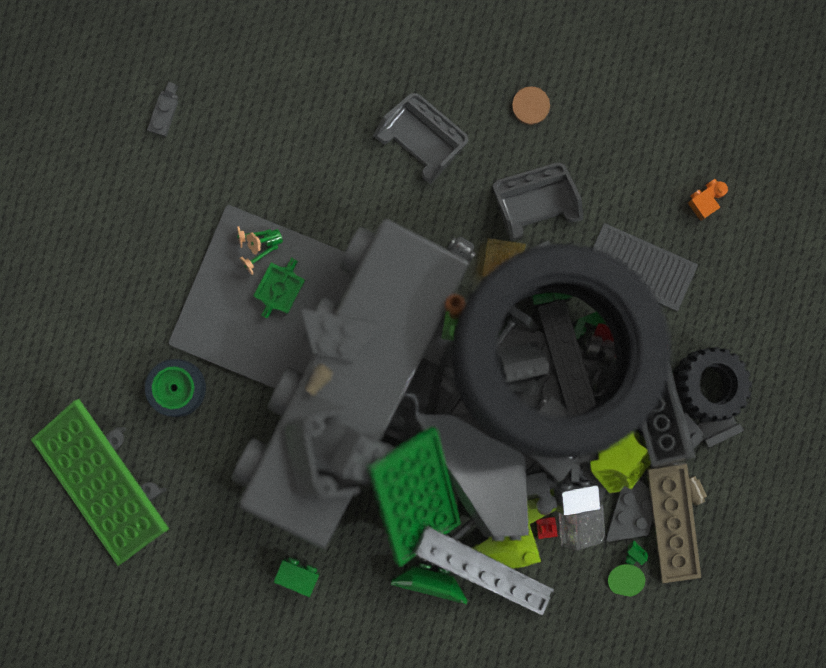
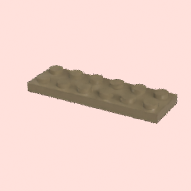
M679 463L647 468L662 583L701 578L687 464Z

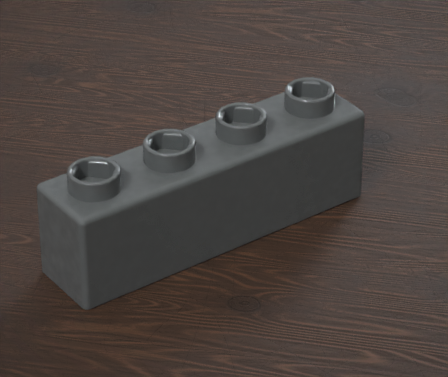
M387 219L381 222L376 233L363 227L358 228L340 263L341 269L354 275L340 304L324 297L315 312L380 324V328L354 361L314 353L304 374L292 368H288L285 371L268 404L270 411L282 416L269 444L266 445L254 438L251 439L231 477L232 481L246 487L239 500V506L242 509L321 549L326 548L353 493L325 499H302L299 497L294 481L285 425L288 420L294 417L344 408V414L324 417L325 428L323 432L318 436L310 437L317 478L329 477L333 479L337 489L358 485L359 480L342 475L329 466L346 428H349L380 441L446 311L445 301L449 296L454 295L470 263L469 260ZM306 329L305 334H304V339L310 341V340H309V336H308V332H307V329ZM319 364H323L332 370V379L316 395H312L305 388L308 385L314 368L318 367Z

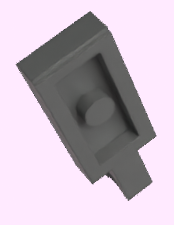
M168 82L166 90L161 91L147 129L149 132L167 137L178 105L179 96L175 95L177 90L176 84Z

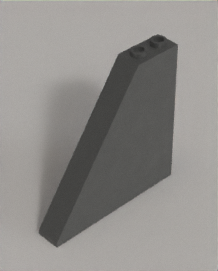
M414 415L408 417V421L417 435L432 426L437 428L451 486L484 537H492V541L504 540V536H509L510 540H521V536L529 535L525 453L514 450L496 440L472 416Z

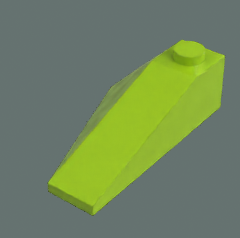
M529 522V535L521 536V540H510L509 536H504V540L492 541V537H488L480 545L476 544L472 547V549L512 569L541 562Z

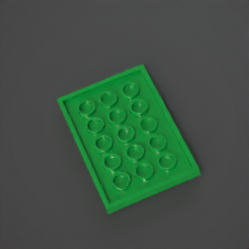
M433 426L368 467L393 557L397 565L402 566L417 555L413 551L425 530V526L446 535L461 524L437 428Z

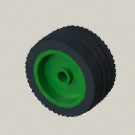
M169 359L156 365L148 374L145 384V394L149 404L158 413L168 417H182L194 412L203 402L206 393V382L201 371L191 362L181 359ZM174 384H176L178 387L177 391L175 392L173 391Z

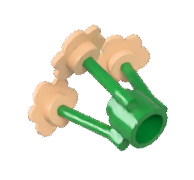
M237 227V238L239 239L240 248L243 246L242 242H246L245 238L248 241L249 249H251L254 255L260 251L261 243L264 242L267 247L270 246L251 261L248 258L245 260L243 257H240L244 267L253 275V264L271 251L278 249V245L283 243V239L278 229L244 234V231H240V227Z

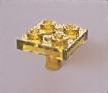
M488 238L482 277H486L503 261L525 251L526 244Z

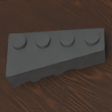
M421 358L387 428L410 440L417 436V433L408 421V417L432 415L435 410V400L439 393L444 373L442 367Z

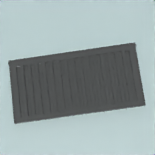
M604 223L593 248H597L596 251L599 252L601 250L605 251V253L613 255L614 259H620L623 263L629 265L628 268L634 269L643 278L642 281L649 285L648 287L654 292L653 296L659 300V304L679 311L698 264Z

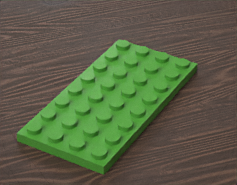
M79 399L72 402L31 439L118 566L169 529Z

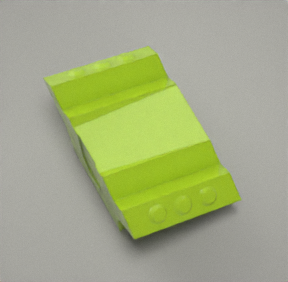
M638 429L608 450L598 452L599 460L590 461L592 473L609 493L620 492L624 486L632 489L651 464L646 441Z

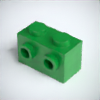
M293 557L284 558L274 583L310 597L320 572H317V568L307 564L303 566L299 564L300 561Z

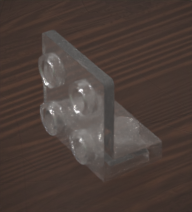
M600 504L598 509L569 515L559 513L562 547L577 551L605 542L603 505Z

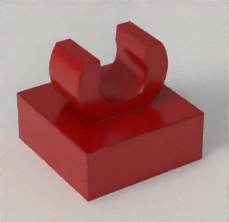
M555 517L536 520L538 539L558 537Z

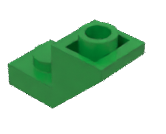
M594 312L576 320L573 327L576 339L579 340V337L583 338L587 327H584L585 324L597 328L599 323L605 325L603 318L597 312Z

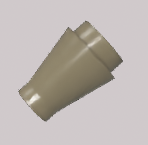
M319 364L318 367L314 368L305 389L310 394L316 395L332 379V370L323 364Z

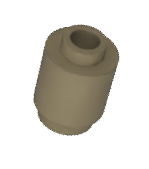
M696 476L689 477L691 499L694 506L705 502L704 498L707 495L700 480Z

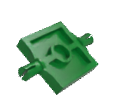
M294 258L290 259L287 267H280L272 262L270 263L254 294L255 298L261 300L266 305L261 316L268 319L273 309L289 314L306 281L293 272L298 262Z

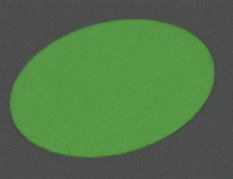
M624 564L617 566L611 571L608 577V584L615 594L631 597L643 589L645 576L638 567Z

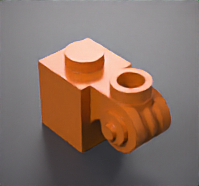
M714 179L706 184V190L701 192L699 189L690 196L692 200L687 203L700 221L720 208L714 197L721 198L727 193L728 187L724 182H718Z

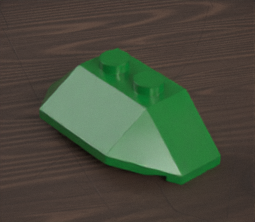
M420 563V565L410 567L391 580L392 586L467 604V597L454 575L441 567L435 570L431 569L429 564Z

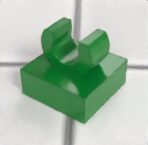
M633 540L628 545L627 553L629 554L626 556L625 562L633 565L637 561L643 565L647 561L648 553Z

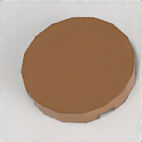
M532 86L518 91L512 103V110L516 119L527 125H534L543 121L550 109V102L546 93L540 88Z

